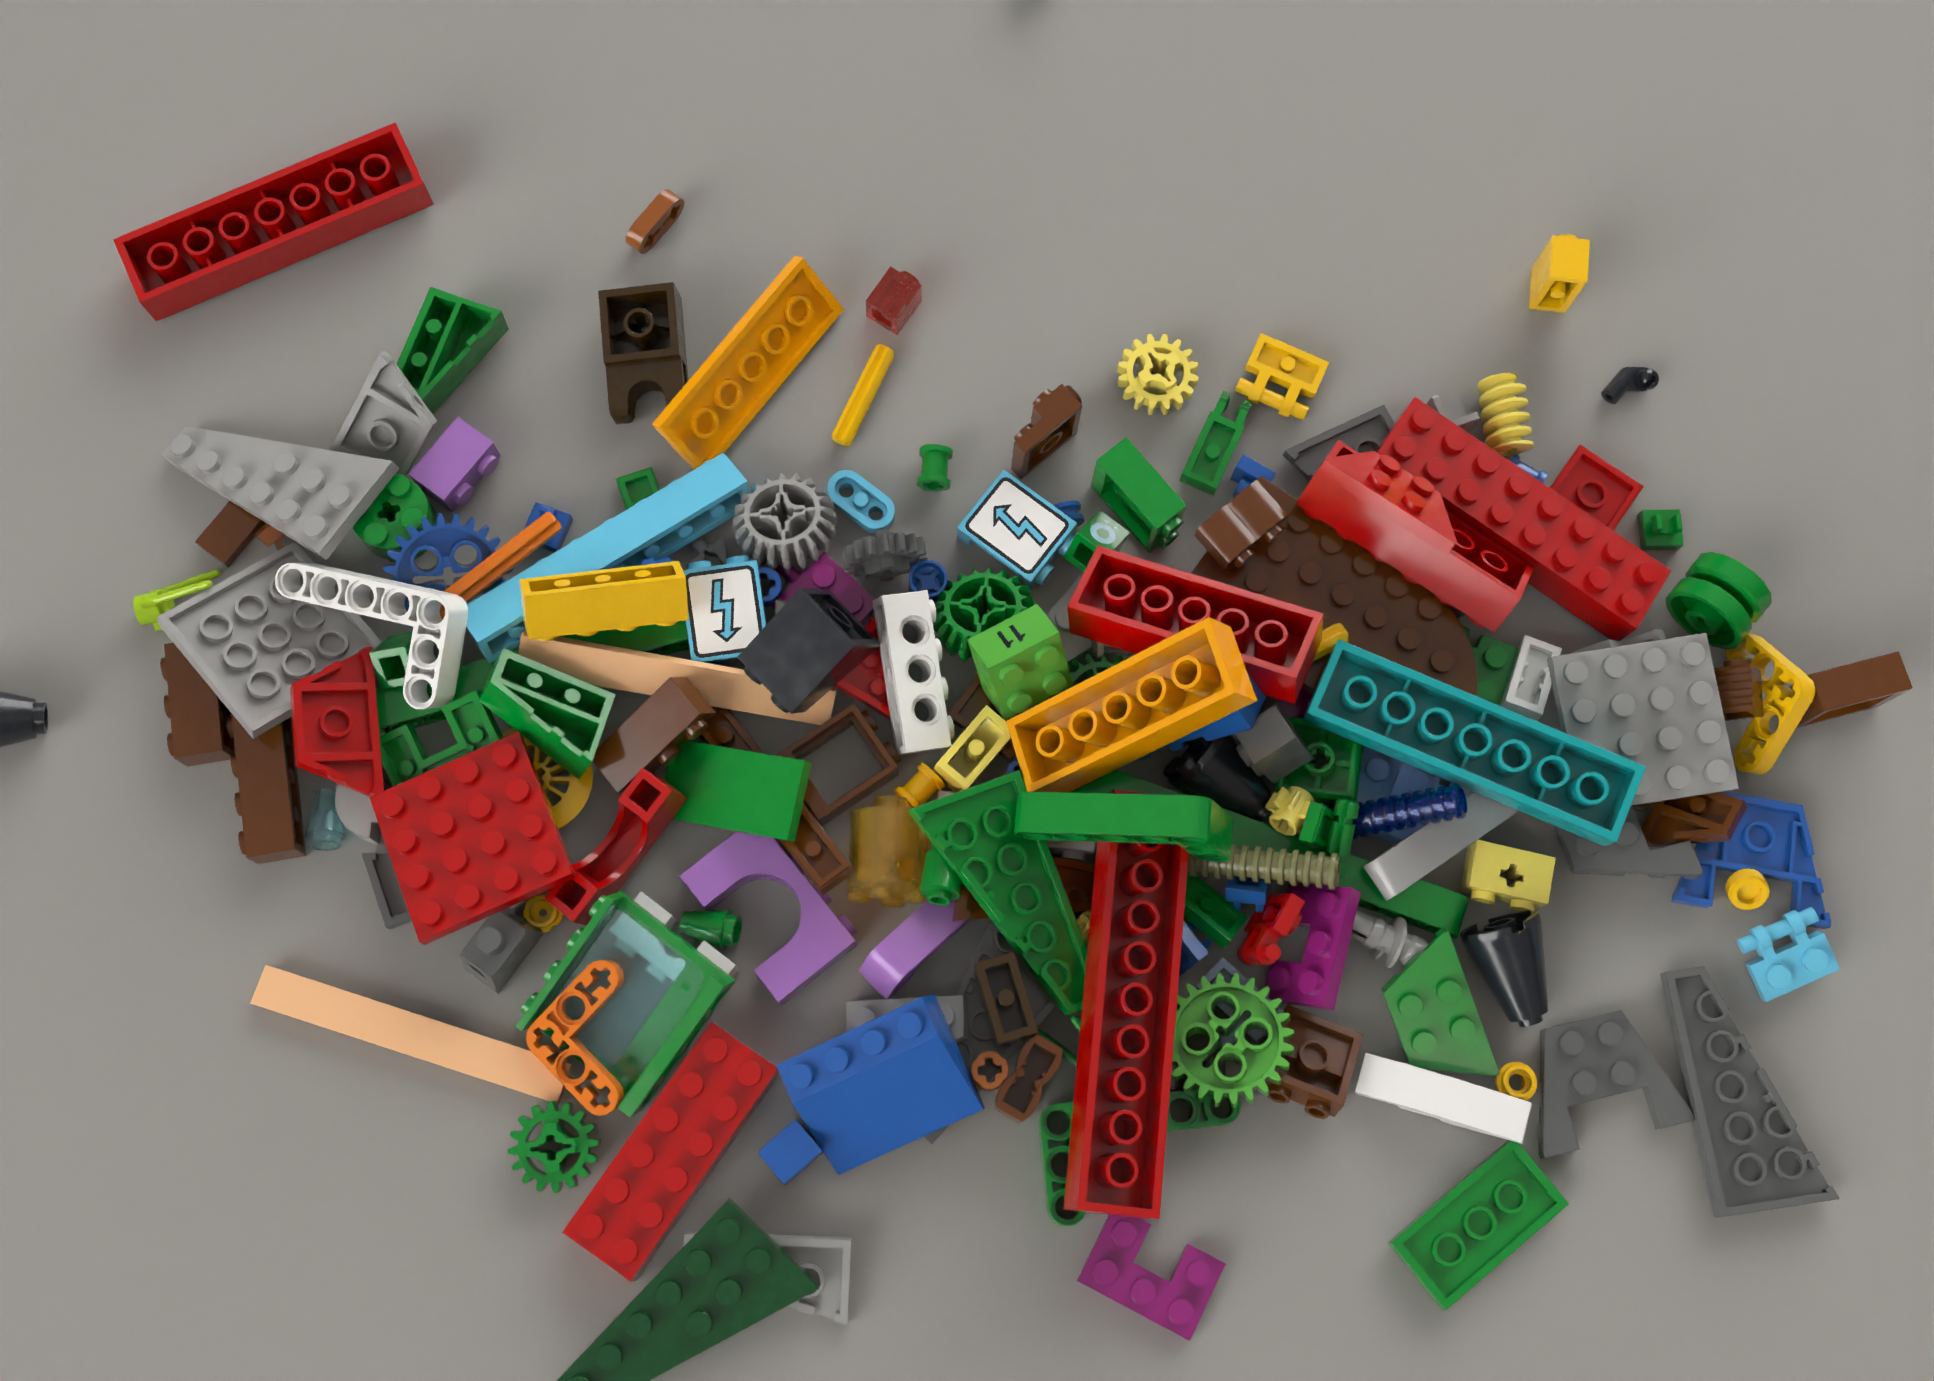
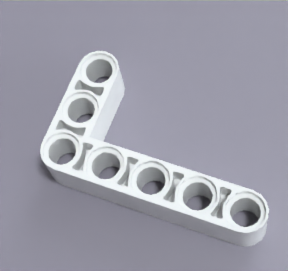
M286 563L277 570L275 585L278 592L286 598L413 626L403 686V695L406 702L415 709L442 707L453 700L468 620V606L461 596L316 563ZM301 575L303 576V585H302V586H301V583H300ZM336 582H337V584H338V593H337V595H336V593H335V584H336ZM371 589L374 594V599L372 603L369 599V593ZM406 596L409 600L408 611H406L404 606ZM442 604L445 608L444 619H442L440 616V607ZM435 643L439 649V655L437 659L433 654V647ZM428 683L432 687L431 698L427 694Z

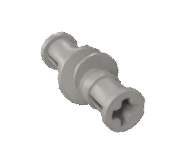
M1359 910L1356 912L1351 937L1360 941V944L1373 949L1371 957L1375 960H1378L1383 953H1386L1385 966L1389 969L1394 966L1397 960H1400L1405 965L1416 953L1420 954L1429 945L1425 939L1407 933V921L1402 917H1396L1387 924L1383 919L1374 915L1370 916Z

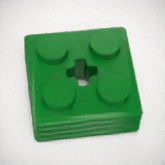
M1288 717L1314 757L1312 760H1318L1319 754H1325L1329 764H1324L1322 769H1316L1314 763H1311V761L1307 762L1277 781L1275 784L1276 793L1279 792L1281 787L1288 789L1290 786H1297L1308 791L1312 795L1314 802L1335 804L1338 799H1348L1357 802L1364 745L1302 720L1303 718Z

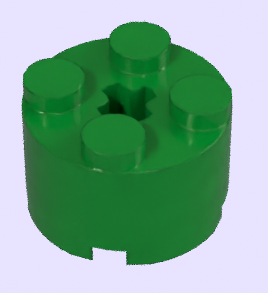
M395 474L352 528L373 554L390 562H395L396 560L387 554L388 549L398 551L401 549L395 537L398 535L408 540L411 536L407 525L410 524L419 531L423 529L421 517L425 516L430 524L433 525L436 524L437 514L416 483L405 475ZM428 549L420 550L416 553L414 559L423 555Z

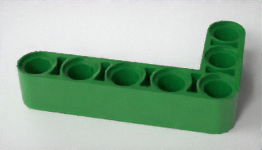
M1020 792L1017 794L1014 836L1031 840L1178 844L1197 859L1225 862L1231 860L1234 819L1212 799L1203 796Z
M1199 1089L1192 1090L1187 1094L1184 1091L1170 1092L1169 1106L1173 1100H1181L1187 1104L1189 1116L1185 1122H1177L1170 1116L1168 1108L1167 1132L1219 1127L1232 1123L1240 1113L1241 1103L1239 1097L1236 1108L1232 1107L1229 1097H1223L1229 1104V1113L1222 1119L1214 1116L1210 1110V1101L1214 1095L1208 1094L1201 1103L1198 1100ZM1073 1102L1050 1105L1041 1113L1038 1119L1046 1209L1051 1220L1060 1226L1076 1225L1083 1219L1086 1213L1077 1211L1075 1216L1065 1220L1060 1218L1055 1210L1057 1199L1065 1195L1066 1177H1059L1054 1174L1051 1169V1160L1057 1153L1069 1155ZM1055 1111L1063 1113L1068 1120V1128L1061 1135L1051 1133L1046 1125L1048 1115Z

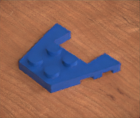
M1726 791L1722 792L1744 800L1747 809L1730 841L1696 843L1694 851L1703 870V875L1694 880L1684 879L1681 876L1672 895L1671 902L1709 908L1713 904L1716 869L1730 872L1754 869L1759 871L1764 878L1792 883L1790 911L1796 910L1800 912L1812 907L1818 915L1819 921L1808 927L1830 928L1831 918L1829 912H1825L1821 896L1824 893L1821 878L1816 876L1812 855L1815 853L1803 805Z

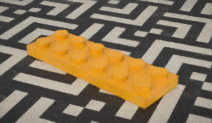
M794 256L652 423L654 428L693 470L700 467L704 462L726 452L844 310L803 257Z

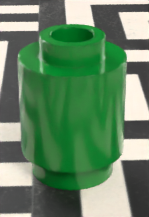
M932 844L930 851L925 854L920 893L933 905L947 906L951 901L960 898L962 881Z

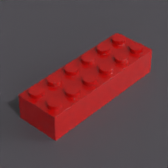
M1338 440L1326 458L1357 454L1358 452ZM1317 471L1295 503L1302 507L1309 517L1315 520H1322L1334 528L1341 538L1351 542L1354 541L1368 550L1375 560L1388 563L1400 571L1409 582L1422 585L1434 593L1441 603L1454 606L1465 613L1472 623L1479 627H1486L1494 633L1520 601L1535 567L1447 509L1446 511L1457 542L1449 554L1445 555L1323 477Z
M1098 545L1067 606L1071 634L1135 654L1210 617L1232 628L1245 668L1264 695L1295 704L1322 641L1324 613Z
M711 1021L562 1233L628 1281H636L780 1075L778 1068Z

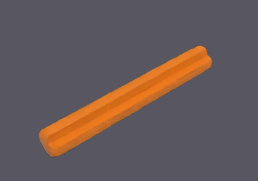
M546 512L444 592L461 596L467 604L559 533L562 529L560 522L552 513ZM443 604L440 607V616L442 619H444L445 617V608Z

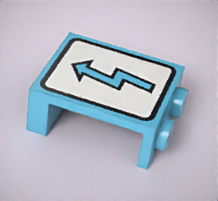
M1003 469L957 527V539L968 547L973 542L1023 578L1024 585H1027L1031 591L1036 583L1043 586L1055 569L1051 564L1059 554L1065 555L1075 537L1077 522Z
M742 555L727 558L726 564L711 566L710 561H697L687 564L688 569L683 570L686 576L688 604L686 626L691 660L710 664L740 661L738 658L739 654L766 626L757 560L750 561L749 556Z

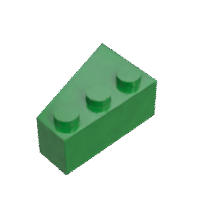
M433 287L429 288L398 359L397 366L432 414L436 412L509 330L501 310Z
M503 648L491 668L479 702L516 731H519L521 735L573 776L580 779L593 761L616 694Z

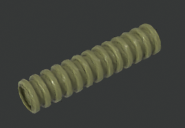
M1232 844L1230 861H1205L1197 859L1189 853L1187 872L1193 877H1196L1198 873H1202L1204 878H1209L1210 874H1214L1216 879H1221L1223 875H1226L1228 880H1234L1235 876L1239 877L1241 881L1252 878V881L1257 883L1260 879H1265V883L1271 884L1273 880H1277L1279 885H1284L1285 881H1290L1292 886H1297L1298 882H1301L1304 887L1316 884V888L1322 889L1323 885H1329V889L1335 890L1339 884L1340 858L1337 853H1332L1331 857H1328L1325 852H1319L1317 856L1313 855L1312 851L1300 854L1299 850L1294 849L1292 853H1288L1287 849L1281 848L1280 852H1275V849L1272 847H1268L1267 851H1262L1261 846H1256L1254 850H1250L1248 845H1243L1242 849H1238L1236 844Z

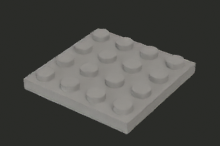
M296 541L157 617L158 625L253 739L292 716L290 696L292 683L308 675H314L322 671L324 667L358 653L364 647H372L373 650L381 643V640L356 613L289 599L278 592L275 585V576L277 570L286 563H314ZM301 575V578H300L301 586L303 585V576H302V575Z
M1707 633L1559 655L1547 659L1561 731L1646 766L1631 806L1739 789Z

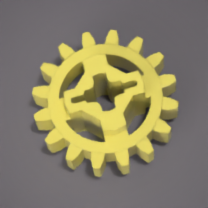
M1148 334L1145 344L1135 339L1132 344L1133 351L1124 349L1121 358L1123 361L1119 362L1117 367V373L1121 374L1118 377L1117 386L1127 387L1124 390L1123 399L1128 400L1133 397L1136 400L1135 410H1138L1142 405L1148 406V415H1152L1155 408H1160L1163 415H1167L1170 405L1180 410L1184 402L1183 398L1186 400L1192 398L1194 392L1192 387H1196L1199 378L1194 374L1197 371L1198 362H1188L1191 358L1192 350L1181 351L1179 349L1180 339L1174 341L1173 344L1167 343V334H1163L1160 341H1155L1152 334ZM1136 363H1138V370L1140 372L1138 373V376L1134 379L1133 367ZM1178 371H1181L1182 382L1177 386L1175 376Z

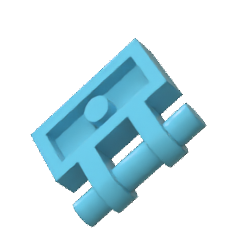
M1812 907L1800 912L1792 910L1783 914L1782 920L1766 927L1763 925L1756 926L1749 930L1748 935L1736 940L1743 954L1756 949L1759 957L1746 962L1745 965L1760 999L1768 1002L1840 970L1825 934L1821 931H1816L1809 935L1806 933L1807 926L1819 921L1818 915ZM1787 935L1790 936L1791 943L1775 950L1773 949V941Z

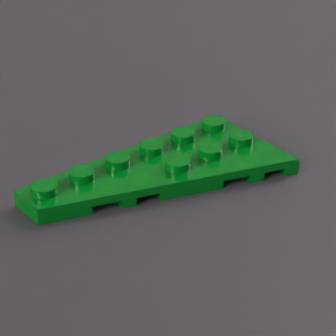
M1020 770L908 810L907 812L953 869L1064 1015L1082 1010L1087 948L1046 840H1031L1014 836L1017 794L1027 792Z

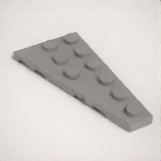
M184 426L160 454L171 465L325 560L329 558L399 470V467L390 460Z

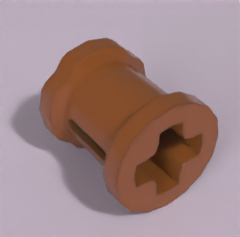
M986 1051L979 1054L978 1058L974 1060L970 1069V1075L976 1087L983 1091H993L1003 1084L1008 1076L1009 1068L1007 1061L997 1052ZM986 1060L991 1061L993 1067L1000 1068V1073L994 1076L993 1082H987L985 1075H978L977 1070L983 1068Z

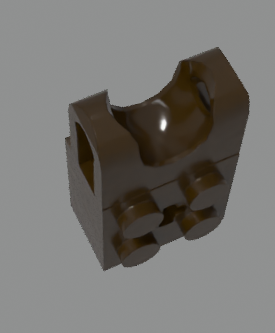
M674 282L598 291L610 415L617 425L633 422L635 419L636 402L643 394L650 391L662 392L667 406L688 382L682 298ZM648 327L645 332H642V328Z

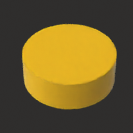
M1754 869L1736 871L1728 878L1725 884V890L1730 902L1742 910H1752L1760 907L1766 902L1770 893L1766 879L1759 871Z

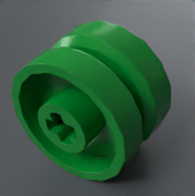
M1714 552L1700 554L1685 573L1686 578L1680 579L1665 599L1666 607L1671 616L1685 631L1691 635L1707 633L1709 645L1726 650L1738 647L1752 629L1751 623H1756L1772 603L1771 592L1765 582L1753 570L1736 559Z

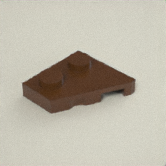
M1721 792L1660 801L1654 804L1641 830L1648 847L1674 845L1689 840L1691 844L1730 841L1747 809V805L1744 800Z

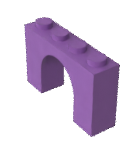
M736 831L679 877L706 911H711L740 887L755 880H774L784 884L794 892L801 905V920L795 935L785 946L753 970L780 1006H782L857 946L856 940L852 937L857 933V930L843 913L836 917L827 906L832 902L831 897L828 893L822 896L815 885L811 886L803 876L805 872L792 855L789 854L787 856L778 843L781 842L779 839Z

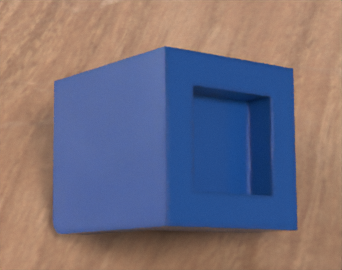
M796 1119L759 1150L760 1157L784 1185L790 1183L824 1153Z

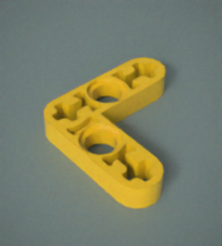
M1748 633L1737 648L1726 650L1727 660H1748V664H1753L1761 670L1762 691L1767 696L1763 701L1764 716L1761 718L1755 717L1750 722L1735 748L1734 762L1738 770L1742 772L1763 775L1772 768L1815 696V686L1807 674L1766 640L1758 635ZM1747 651H1748L1750 654L1755 655V657H1754V658L1747 657V654H1748ZM1770 661H1773L1774 673L1767 680L1765 678V668ZM1785 683L1793 684V690L1783 685ZM1776 714L1779 719V725L1777 730L1771 734L1769 722L1772 716Z

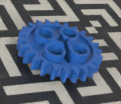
M438 513L436 524L431 525L424 516L421 517L423 529L418 531L414 526L407 525L411 536L408 540L398 535L395 537L401 549L400 551L388 549L387 554L396 561L395 564L383 565V570L394 574V578L389 580L445 591L450 586L446 585L443 579L415 584L412 580L417 576H440L444 573L443 568L451 567L453 573L456 574L469 572L495 552V548L499 545L501 539L497 536L487 540L486 536L489 531L487 525L478 531L474 530L475 519L473 517L465 525H461L458 513H454L451 523H445L443 515ZM464 544L473 546L477 551L475 560L467 565L458 563L454 558L456 549ZM428 549L437 555V562L432 568L421 569L415 564L414 557L420 550ZM463 576L453 578V584ZM503 576L482 591V595L501 585L507 579H503ZM407 596L404 601L406 611H408L409 609V600Z

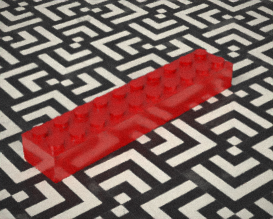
M1119 789L1109 792L1113 794H1145ZM1097 842L1064 1210L1142 1219H1160L1189 853L1178 844Z

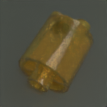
M894 795L875 797V807H864L851 811L849 862L854 867L855 872L848 877V902L870 903L871 898L882 899V906L895 908L905 907V903L926 902V897L920 893V884L925 854L929 851V839L907 812L912 809L907 803V798Z

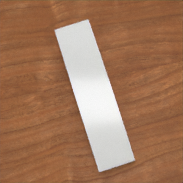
M1525 635L1519 646L1499 706L1538 721L1543 715L1552 684L1547 659L1559 656L1562 648Z
M1365 1053L1355 1090L1361 1096L1394 1104L1401 1109L1438 1118L1448 1124L1523 1144L1532 1108L1531 1102L1369 1053Z

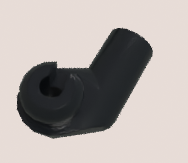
M1624 367L1604 388L1601 395L1605 401L1616 404L1626 391L1643 392L1654 389L1659 382V375L1655 370L1646 367Z

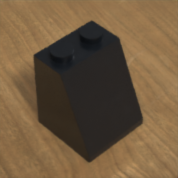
M800 588L739 654L738 658L746 666L744 671L747 676L755 683L763 684L772 693L770 697L772 702L783 712L793 714L806 712L874 652L881 643L828 589Z

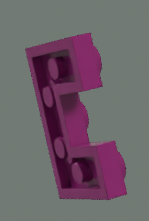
M1289 883L1287 893H1293L1305 901L1299 912L1302 914V919L1298 926L1310 927L1302 963L1276 960L1275 963L1269 965L1265 987L1268 986L1270 988L1268 998L1271 1000L1280 998L1282 1004L1335 1010L1361 892L1351 887L1336 886L1335 890L1329 889V886L1324 885L1321 889L1316 888V885L1304 887L1303 884L1292 886Z
M1108 1215L1076 1281L1190 1341L1226 1264L1186 1244L1170 1280L1167 1281L1133 1263L1151 1224L1140 1218Z

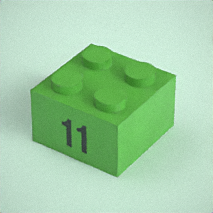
M1038 604L967 639L983 692L1004 720L1024 712L1031 706L1073 685L1060 633Z

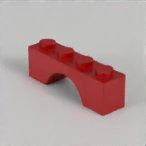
M642 767L619 797L618 814L608 834L589 855L572 864L576 878L550 889L544 899L572 922L587 926L592 918L589 915V911L594 903L602 895L608 896L617 893L688 798L660 776Z

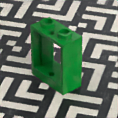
M1125 437L1096 460L1091 487L1150 553L1158 546L1161 549L1166 548L1179 536L1177 531L1184 523L1182 518L1187 505L1130 440Z

